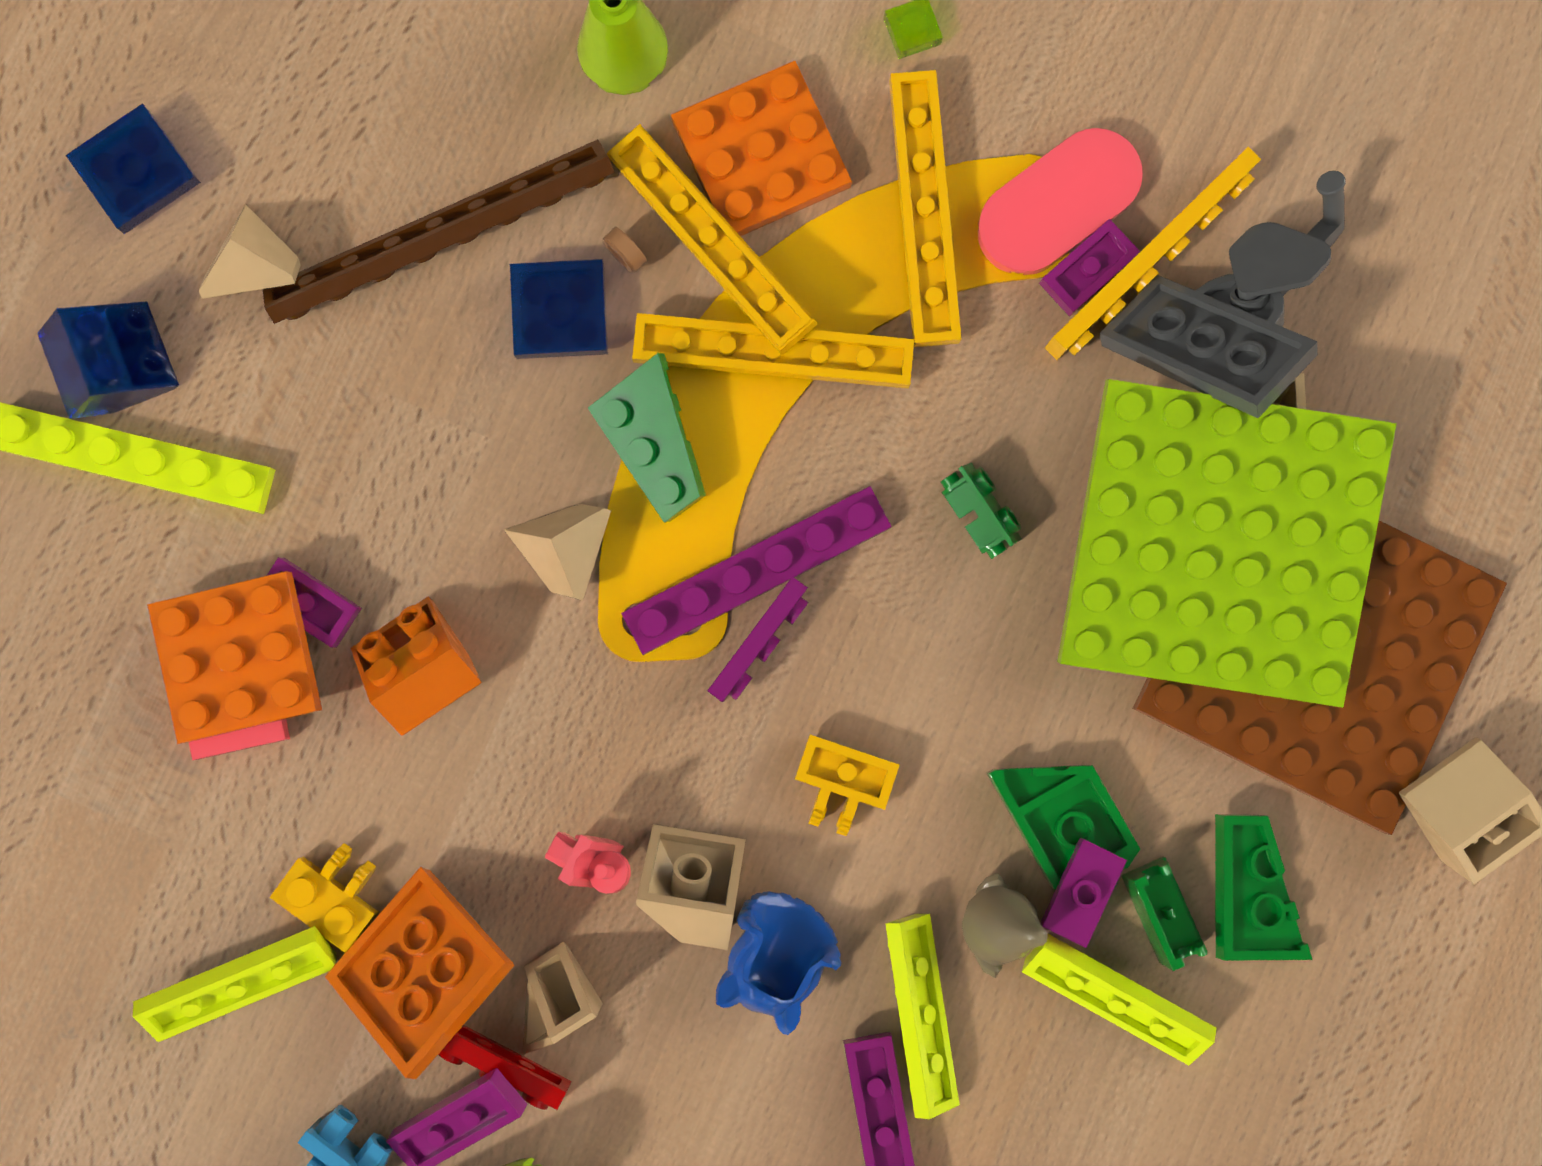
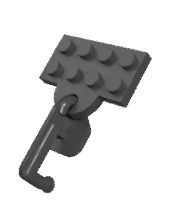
M1333 170L1319 177L1316 188L1323 198V218L1307 234L1271 222L1252 226L1229 249V259L1233 274H1227L1210 280L1196 291L1157 275L1100 332L1102 346L1197 391L1210 394L1213 398L1251 416L1259 418L1318 355L1317 341L1283 327L1285 314L1283 296L1291 289L1310 285L1330 264V247L1345 228L1344 186L1346 178L1339 171Z

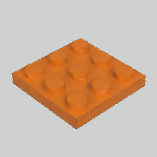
M792 61L671 114L672 123L707 199L740 236L851 188L852 180L796 61Z
M284 571L147 604L177 744L322 711L292 572Z
M420 867L327 973L325 978L403 1076L416 1080L515 965L432 871Z

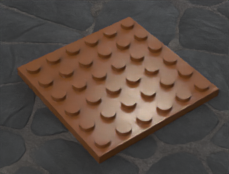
M1379 520L1343 708L1147 677L1132 709L1384 834L1392 835L1406 805L1399 792L1418 779L1507 583Z

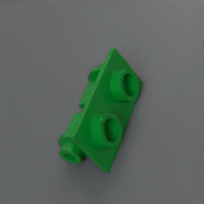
M969 463L958 468L964 476L961 479L954 472L940 482L945 489L941 493L945 496L959 519L973 510L976 512L979 518L965 526V528L980 549V552L982 554L987 552L989 557L993 559L1007 550L1002 543L1003 540H1006L1010 547L1022 540L1017 532L1021 529V525L1008 506L1001 508L993 496L992 492L996 489L987 472L982 467L975 469L973 464Z

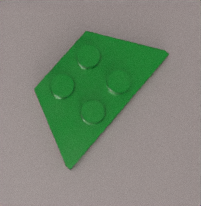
M1093 765L992 769L987 772L988 777L1053 892H1055L1080 838L1127 860L1123 870L1130 866L1140 851L1139 845Z

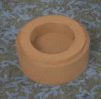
M614 227L603 237L605 247L629 272L635 273L647 262L637 245L618 227Z

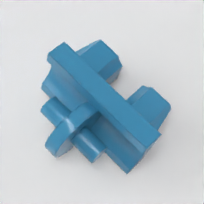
M338 1105L324 1119L319 1118L298 1141L299 1145L314 1155L307 1166H385L393 1149L388 1145L385 1137L375 1132L361 1149L346 1137L359 1120L355 1114L343 1105Z

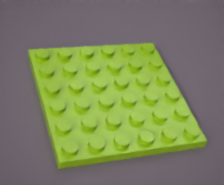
M1113 379L1105 380L1057 662L1070 666L1343 708L1397 423L1271 404L1259 418H1256L1213 398L1210 394Z

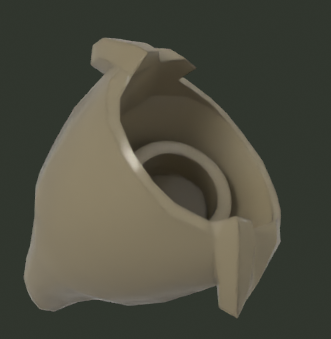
M999 873L986 877L978 886L976 895L968 902L962 921L964 939L970 950L974 953L982 970L992 977L996 978L1003 964L1025 957L1033 948L1043 946L1047 942L1048 933L1040 925L1036 907L1020 892L1007 888Z

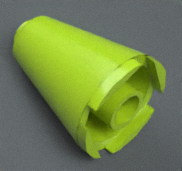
M589 0L578 38L577 51L582 70L587 77L598 84L599 88L608 93L627 95L643 91L650 86L649 83L659 73H662L666 66L668 44L664 29L642 0Z

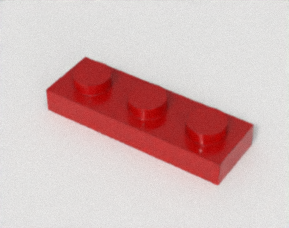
M465 1025L460 1028L438 1054L444 1060L456 1065H461L463 1061L480 1070V1077L497 1068L515 1089L523 1092L521 1097L527 1103L546 1110L548 1106L558 1110L572 1082Z

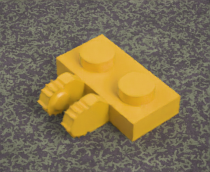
M809 734L794 778L795 780L820 788L808 824L818 827L820 822L824 820L827 811L826 805L830 793L833 792L847 797L836 823V833L847 836L859 801L883 810L886 809L900 765Z
M345 843L334 852L322 870L304 856L298 858L269 897L310 928L315 926L326 940L344 953L348 951L379 913V911L358 897V894L376 870V866L367 860V862L360 865L346 887L334 879L340 869L348 862L353 852L352 848Z

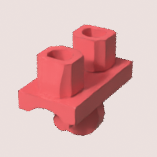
M558 832L545 855L546 859L563 868L558 879L569 886L595 888L599 892L613 894L623 890L629 883L631 876L630 864L627 858L621 854L624 846L612 839L582 834L576 835L574 838L565 832Z

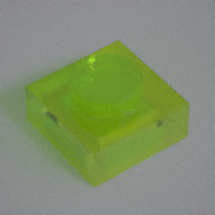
M914 0L885 10L883 19L898 59L941 45L943 36L929 0Z

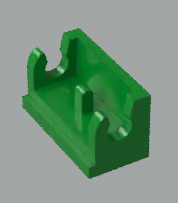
M1161 857L1121 875L1159 963L1175 971L1185 966L1184 958L1195 954L1199 957L1207 955L1206 946L1201 939L1166 857Z

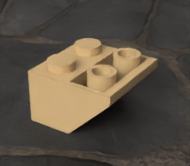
M1477 737L1399 792L1440 860L1472 884L1479 882L1542 836V809L1534 795L1491 749Z

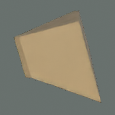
M245 204L208 269L200 286L199 293L201 298L204 299L295 284L301 264L298 256Z
M577 504L504 529V531L552 593L583 601L611 510Z
M565 942L560 943L524 966L527 976V993L522 1055L555 1044L594 1019L603 1005L600 997Z

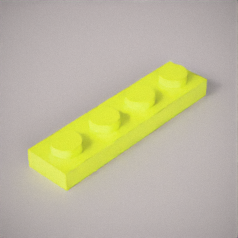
M913 914L885 923L914 1115L915 1118L932 1119L960 1104L930 914Z
M314 926L133 1001V1018L157 1042H160L330 971L337 963L336 952Z
M1048 934L1047 942L1043 946L1035 947L1025 958L1022 973L1188 1066L1215 1043L1217 1028L1050 934Z

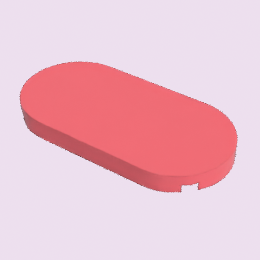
M1085 129L1068 137L998 189L987 200L978 222V241L985 257L995 267L1008 273L1015 272L1024 273L1023 275H1032L1051 267L1083 243L1108 219L1113 220L1122 214L1133 202L1140 190L1143 177L1142 164L1137 151L1123 136L1107 129Z

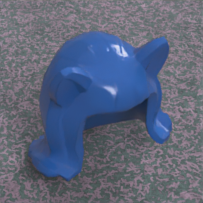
M764 891L763 893L752 895L749 900H745L739 912L737 922L744 932L731 949L728 959V970L722 975L717 985L716 1004L722 1008H728L741 1003L745 1008L753 1012L773 1016L780 1032L789 1035L800 1022L801 1004L818 986L824 967L837 970L841 966V953L836 946L838 940L835 937V932L829 923L825 922L824 917L819 912H816L811 905L806 904L801 899H794L786 893Z

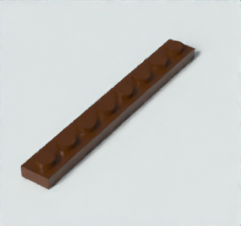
M598 139L304 269L298 272L295 284L262 289L265 310L274 324L285 319H298L318 304L327 300L338 301L347 297L356 287L370 281L380 282L386 280L395 273V270L413 262H426L432 259L438 251L453 244L462 245L469 243L484 230L496 225H509L517 221L521 214L538 206H552L558 203L563 198V195L579 188L587 189L597 186L606 176L615 173L610 159Z

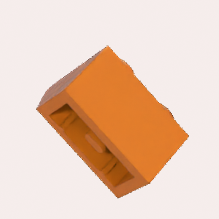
M429 596L416 605L407 607L398 617L377 631L366 634L359 643L350 648L369 702L401 736L482 683L469 654Z

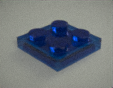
M143 103L66 155L115 227L123 234H126L201 183L151 111Z
M603 259L510 264L513 350L516 359L608 354Z

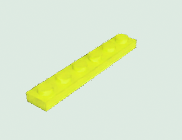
M0 402V451L259 514H264L276 471L271 467Z

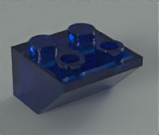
M147 301L57 308L37 333L69 419L116 413L172 391L179 386Z

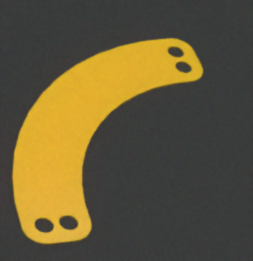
M1024 154L970 160L945 166L957 292L993 283L1043 278L1069 255L1068 253L1051 267L1040 273L1023 275L1024 273H1008L995 267L985 257L979 245L978 222L987 200L998 189L1042 158L1041 156ZM898 180L859 194L816 217L759 257L815 319L817 325L812 330L868 335L876 328L910 310ZM725 290L700 317V319L754 324ZM668 366L669 370H666L672 392L677 395L681 408L679 416L686 440L691 442L706 496L672 521L664 523L621 459L608 504V510H611L603 535L599 561L598 628L602 640L615 655L633 662L690 660L708 654L720 643L727 628L728 612L702 625L697 632L691 635H682L642 655L634 637L624 629L621 613L626 611L631 605L642 603L731 557L735 528L746 490L763 451L785 415L814 380Z

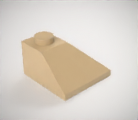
M653 824L636 905L681 943L728 950L746 839Z

